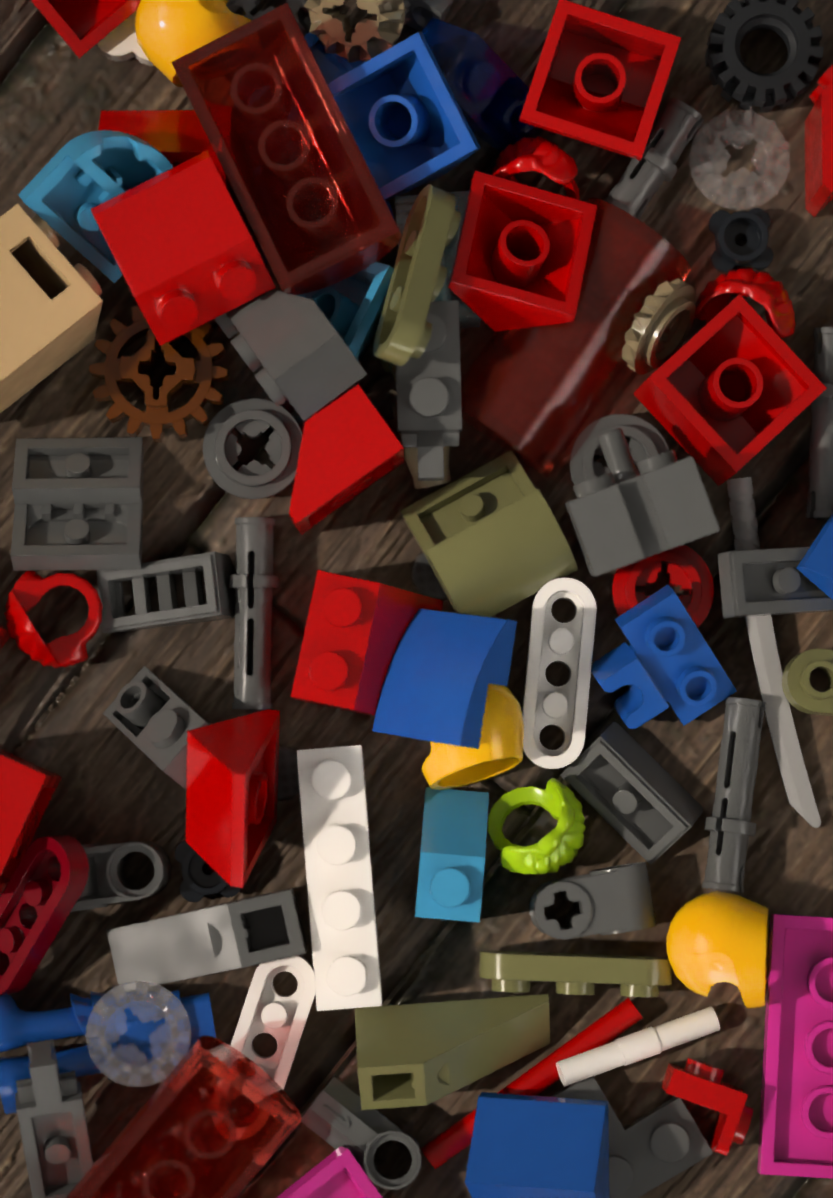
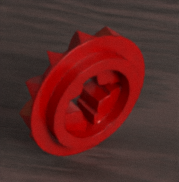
M684 544L616 570L611 590L618 616L649 597L645 596L644 592H635V587L643 588L645 585L654 584L658 574L661 573L662 564H666V574L669 575L668 580L671 586L679 587L680 590L690 591V595H681L679 599L697 628L704 622L710 612L714 597L712 575L702 557Z

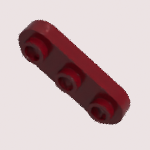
M70 835L45 836L33 841L0 896V995L17 993L26 987L87 884L89 862L86 852L80 842Z

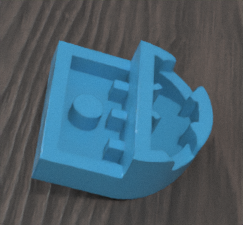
M112 130L91 131L79 135L65 144L18 195L30 209L115 283L123 274L90 209L173 168V166L158 149L136 136Z

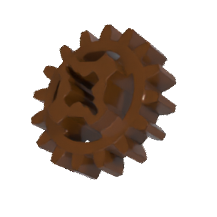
M138 306L131 307L134 323L126 327L120 321L113 319L109 322L116 335L113 342L96 340L94 346L106 359L104 363L89 365V372L94 377L105 379L106 384L99 386L93 391L94 397L98 402L114 401V404L106 414L107 418L112 423L122 420L125 416L129 417L127 433L134 438L141 433L144 426L150 427L155 443H162L165 428L173 427L181 439L187 438L188 428L186 422L194 418L198 423L206 426L210 421L203 409L205 404L208 402L213 405H222L224 402L223 396L213 388L214 383L229 380L228 369L214 366L213 363L226 354L223 344L213 343L206 345L205 342L213 332L211 325L207 322L180 336L193 345L201 360L182 358L174 349V340L160 346L141 309ZM147 335V343L133 356H123L126 349L135 340ZM161 348L170 370L176 372L175 375L164 377L163 386H160L158 395L152 380L144 372L145 370L155 369L157 359H160ZM119 385L138 387L145 395L144 404L146 405V412L130 404L124 398ZM186 389H197L194 396L184 406L172 411V402Z

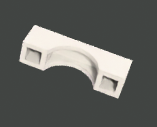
M354 745L297 750L317 1011L382 1006L383 997L372 881L363 746Z

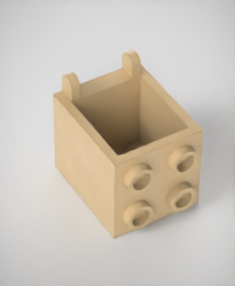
M16 204L0 217V414L95 339L103 300L99 297L102 294L101 287L90 271L80 263L73 267L57 249L60 246L59 239L48 223L38 215L30 218L19 204Z

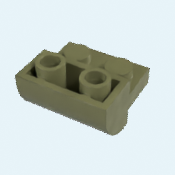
M512 450L401 510L405 523L432 567L438 583L456 613L493 617L535 594L547 582L557 578H564L578 570L573 553L555 516L539 488L535 489Z

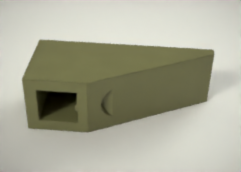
M548 994L512 995L500 998L447 1000L443 1002L403 1005L387 1004L376 1007L355 1008L357 1068L361 1110L427 1106L549 1045L550 1017Z

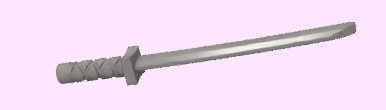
M752 477L727 480L728 496L731 501L729 502L730 514L733 519L731 521L733 535H735V551L759 550L757 518H755L756 515L754 514L756 513L755 501L752 498ZM772 616L745 617L762 702H766V709L764 711L789 804L810 826L818 828L821 825V818L803 760L790 704L782 688L783 672Z

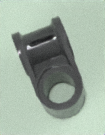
M133 841L102 846L101 843L82 845L89 862V876L87 884L71 912L108 907L110 903L140 900L158 894L167 886L171 878L172 865L169 855L161 846L151 841ZM134 852H142L148 855L155 868L154 877L145 888H137L131 885L124 874V864L127 858Z
M646 862L611 866L589 871V874L550 880L541 884L533 892L529 901V915L532 923L540 932L555 939H573L595 934H619L657 926ZM559 891L563 899L573 901L576 904V911L566 914V925L562 927L559 926L556 919L545 917L544 907L554 904V893Z

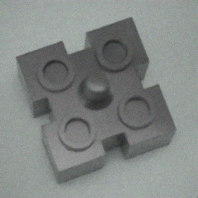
M621 428L598 436V441L610 473L575 485L573 489L577 499L564 504L590 576L594 577L720 531L693 456L678 461L674 449L635 464Z

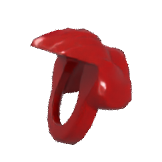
M540 136L536 138L523 137L515 142V144H509L500 153V156L496 159V164L491 168V175L518 182L514 176L517 173L528 171L542 173L552 181L563 185L567 197L580 200L579 188L574 180L578 175L575 160L568 153L560 149L558 144L550 140L548 141L546 138Z
M752 268L729 270L727 274H720L715 280L709 281L697 298L695 317L699 320H705L706 324L731 302L732 294H740L764 306L767 324L780 338H787L794 334L796 322L792 301L789 298L788 292L784 289L782 281H775L768 272L754 271Z
M26 571L8 593L5 605L6 611L4 613L7 621L6 627L10 638L16 640L19 650L28 654L31 660L40 662L42 666L66 668L87 660L86 644L96 635L102 622L103 604L98 591L87 579L74 573H56L44 578L36 571ZM59 586H70L79 590L86 598L89 606L85 625L76 633L61 636L50 643H45L28 616V612L37 606L42 597L51 589Z

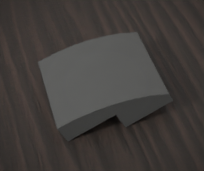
M143 437L16 439L12 482L15 503L11 544L13 571L141 569L144 492Z

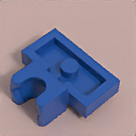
M669 584L614 619L629 641L630 646L627 642L622 643L596 660L591 667V673L605 692L611 693L625 685H630L629 689L614 702L615 710L629 729L640 727L669 708V705L683 726H685L737 692Z

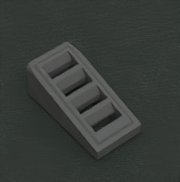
M208 552L141 563V569L96 570L99 597L103 604V633L109 634L235 618V589L229 588V575H233L231 557L227 554ZM201 572L204 573L207 604H204ZM182 574L186 607L178 608L174 575ZM148 578H156L160 609L157 612H152ZM132 580L135 615L126 616L122 581Z

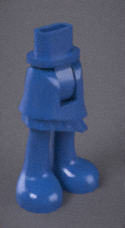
M173 990L170 997H168V993L158 991H130L108 994L90 991L91 999L70 993L72 1007L45 1011L21 1010L11 995H0V1052L26 1046L27 1043L85 1035L90 1042L88 1045L56 1052L59 1073L75 1071L76 1078L105 1073L108 1080L120 1074L124 1079L138 1071L166 1063L178 1055L180 1057H190L189 1048L217 1043L209 992L180 997L179 990ZM29 1056L0 1057V1095L6 1115L17 1113L15 1093H17L16 1080L31 1078Z

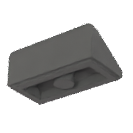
M612 722L560 775L650 865L683 836L703 813L702 806L616 722Z

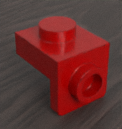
M689 1057L685 1068L669 1063L661 1088L667 1094L720 1112L709 1146L714 1152L727 1156L732 1142L741 1145L748 1132L753 1115V1108L745 1106L748 1094L741 1088L722 1082L725 1071L713 1065Z

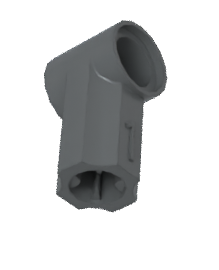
M336 1076L332 1078L300 1119L303 1124L334 1149L340 1146L348 1148L371 1181L383 1189L397 1190L408 1186L416 1179L422 1167L423 1153L420 1144L413 1135L403 1131L377 1109L361 1110L360 1095ZM390 1140L405 1144L412 1156V1164L409 1171L397 1178L382 1174L375 1162V1154L378 1147Z

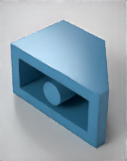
M426 787L415 917L480 923L489 792L454 789L434 790Z

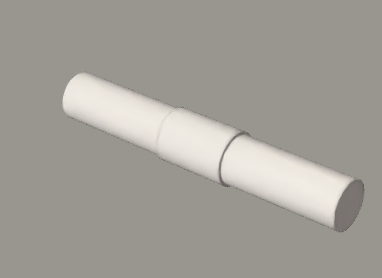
M710 1006L556 1062L557 1072L562 1084L568 1086L720 1031L719 1020L714 1009Z

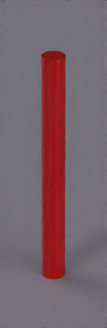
M629 998L625 999L498 1093L539 1095L560 1079L556 1062L610 1043L642 1020V1015ZM476 1109L421 1148L423 1154L435 1170L471 1144Z

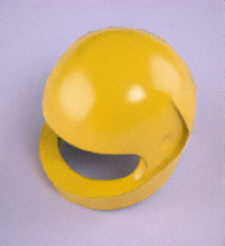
M229 0L140 1L135 19L137 42L149 61L175 86L188 88L218 80L247 63L258 51L259 40L254 24L247 17L231 12L226 6ZM236 41L230 48L217 55L205 59L195 58L218 45Z
M488 684L479 749L430 742V755L422 765V772L431 789L445 790L474 784L506 772L522 762L524 722L520 703L506 686Z
M718 891L701 894L686 902L676 912L666 936L667 956L676 977L688 989L707 998L710 988L714 984L719 982L732 983L740 990L747 1009L765 1007L769 909L737 894Z

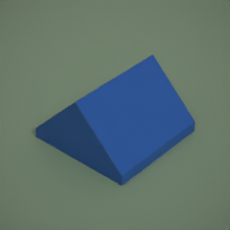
M422 32L415 33L310 93L368 209L445 175L481 148Z
M481 1092L477 1102L465 1184L471 1198H609L608 1101Z

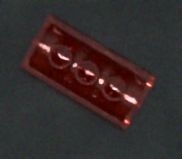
M287 3L171 62L269 265L285 294H305L340 282L372 265L398 244L402 236Z
M588 198L586 201L598 206L576 317L573 322L494 332L461 379L462 419L508 451L512 450L515 456L546 477H548L627 364L622 359V348L626 344L625 333L631 328L635 320L634 314L638 313L644 306L645 298L649 295H654L658 286L663 282H671L677 278L685 281L691 272V266L684 256L661 235L626 211L597 198Z
M203 1035L66 1198H237L302 1121L300 1112L287 1093L252 1060L229 1044L215 1037Z

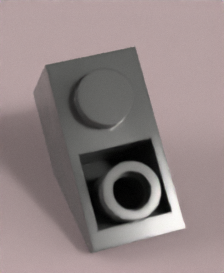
M143 666L136 676L120 690L116 699L103 714L164 773L186 789L187 731L212 723L146 666Z

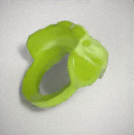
M551 778L547 782L546 789L533 786L520 787L503 794L492 806L488 815V833L494 846L501 851L502 866L510 872L545 875L546 873H555L559 871L561 866L572 863L578 854V849L583 846L586 827L584 825L585 818L582 813L581 802L567 786L556 778ZM533 804L541 806L554 819L558 820L556 827L551 832L545 835L539 842L530 846L513 844L503 834V824L506 817L514 809L522 805Z

